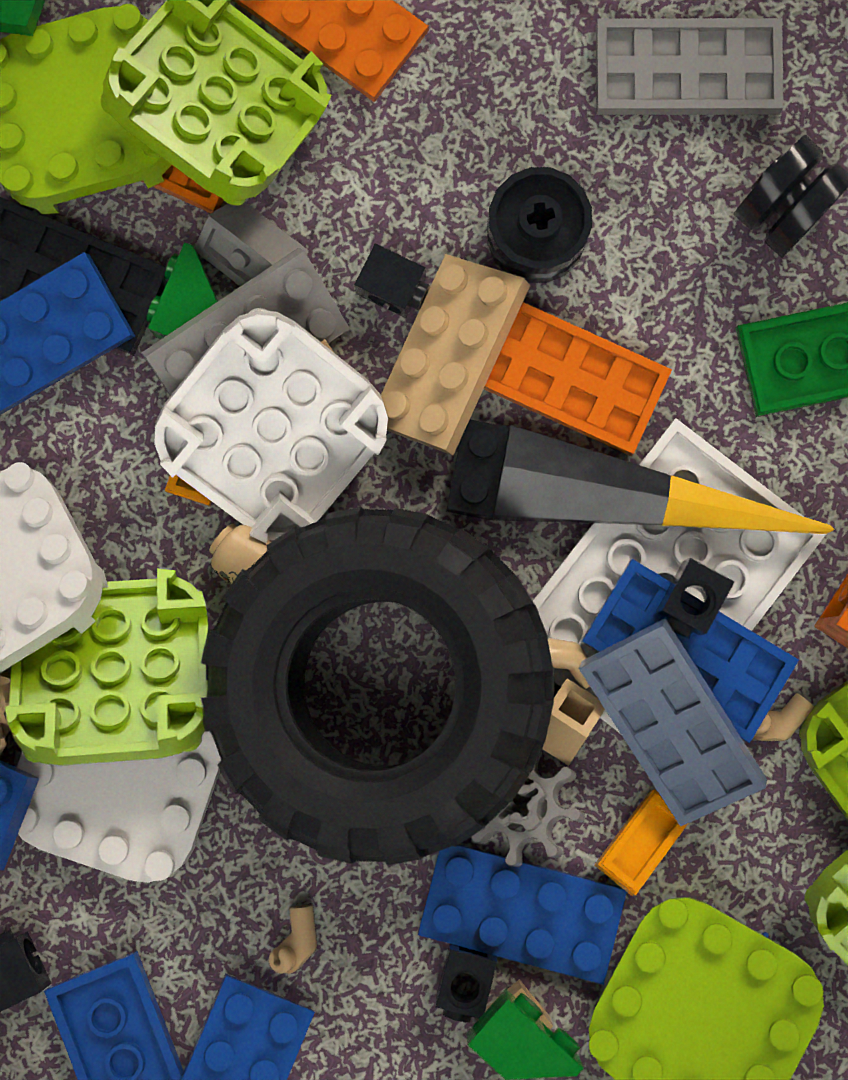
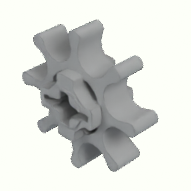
M542 750L532 773L527 778V780L534 782L530 785H523L511 803L484 829L471 836L474 842L486 844L493 835L504 833L510 842V849L505 859V862L510 866L520 867L522 865L523 848L529 841L539 839L543 843L548 856L560 858L563 855V850L552 838L554 824L563 818H570L579 823L585 819L584 812L578 809H564L558 800L560 788L564 784L576 779L575 771L568 767H563L556 776L544 779L538 771ZM521 796L531 800L527 804V808L530 811L527 815L517 812L522 807L518 800ZM518 826H523L525 831L517 832L514 829Z

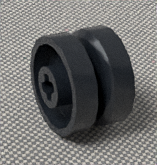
M806 135L802 136L783 156L780 155L752 185V191L733 214L752 230L760 228L777 212L781 217L766 233L765 243L781 258L800 241L848 188V172L838 163L825 168L813 182L807 178L821 162L823 150Z
M529 167L512 174L497 188L488 212L487 245L495 263L504 272L523 277L528 283H548L565 276L580 261L592 229V206L584 188L569 174L551 167ZM536 224L542 225L545 230H537Z

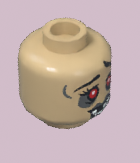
M235 524L228 525L216 537L209 550L213 555L211 560L212 569L230 585L242 569L247 570L267 552V545L272 542V540H268L266 544L250 536L252 527L243 524L239 526Z

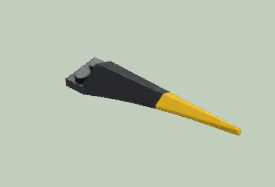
M471 419L459 443L446 512L491 521L662 525L828 534L835 530L831 525L513 425L508 427Z

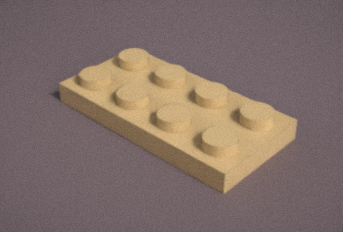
M445 254L381 393L388 416L387 431L454 455L530 288V284L525 278Z

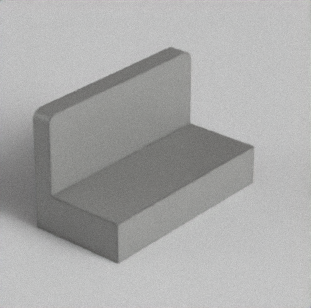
M246 202L237 206L227 203L208 215L194 247L200 256L239 286H242L297 248H301L306 254L309 252L299 242Z

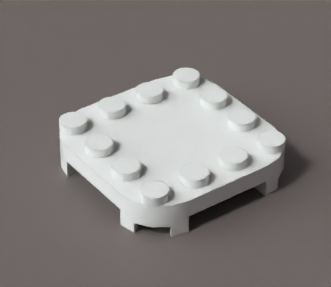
M256 308L247 314L240 315L221 332L168 398L156 421L154 444L160 458V465L172 478L177 475L241 524L252 527L250 536L267 544L268 540L274 541L295 526L298 528L317 522L374 453L379 455L387 440L388 416L380 393L369 380L292 319L278 312Z
M22 462L14 463L7 469L0 471V673L73 627L82 634L96 622L91 616L101 600L102 588L108 587L105 573L92 557L64 503L66 501L64 496L42 473L31 469Z
M204 732L202 742L195 750L158 759L51 765L31 762L25 758L22 752L17 768L38 777L39 781L19 830V836L22 840L39 850L127 880L149 883L167 879L188 861L195 849V843L220 773L217 764L221 762V758L213 736L210 732Z

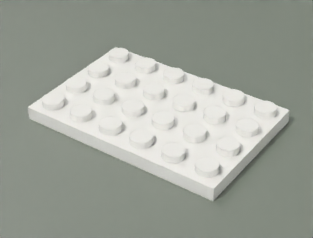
M676 418L639 464L643 467L803 516ZM593 523L533 599V602L536 605L548 639L576 642L582 647L587 656L591 657L598 652L581 642L631 559L672 582L682 562L692 558L734 581L719 612L752 631L826 534ZM685 589V591L704 602L702 594L697 589ZM553 668L554 683L561 687L567 678L580 686L568 669ZM591 687L585 689L586 691L597 697L591 689ZM604 710L600 719L620 734L610 716Z

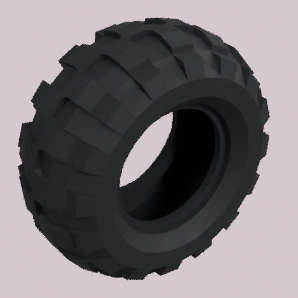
M359 507L327 513L326 518L304 527L298 528L295 526L267 545V552L247 570L242 569L222 597L226 602L216 626L213 630L208 629L201 663L206 665V680H208V697L201 698L205 732H210L213 736L221 758V762L217 766L234 794L240 793L260 814L259 821L286 841L290 839L317 850L318 856L350 864L365 861L386 862L387 865L422 860L424 857L451 846L455 847L484 829L512 802L532 773L546 741L554 705V670L548 635L536 605L517 576L488 546L463 529L440 521L429 514L396 507L394 510L363 509ZM377 602L398 603L426 619L447 646L455 674V697L452 711L438 738L422 754L410 762L391 766L359 762L333 747L313 722L305 696V671L308 658L322 632L335 619L349 610Z

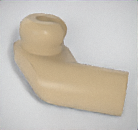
M549 638L548 643L553 668L568 669L583 689L589 688L590 685L579 670L581 662L589 658L582 647L576 642Z
M795 693L781 711H769L753 738L758 741H786L795 733L815 707L803 696Z
M312 904L289 908L292 932L269 955L270 967L276 973L290 974L299 970L315 952L317 939Z

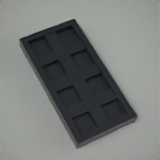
M0 197V299L4 300L83 252L90 254L135 334L134 338L116 347V349L134 356L149 324L147 322V313L150 304L155 296L161 297L168 280L165 279L166 267Z

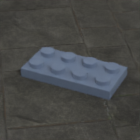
M666 618L581 662L579 670L680 827L766 788V776Z

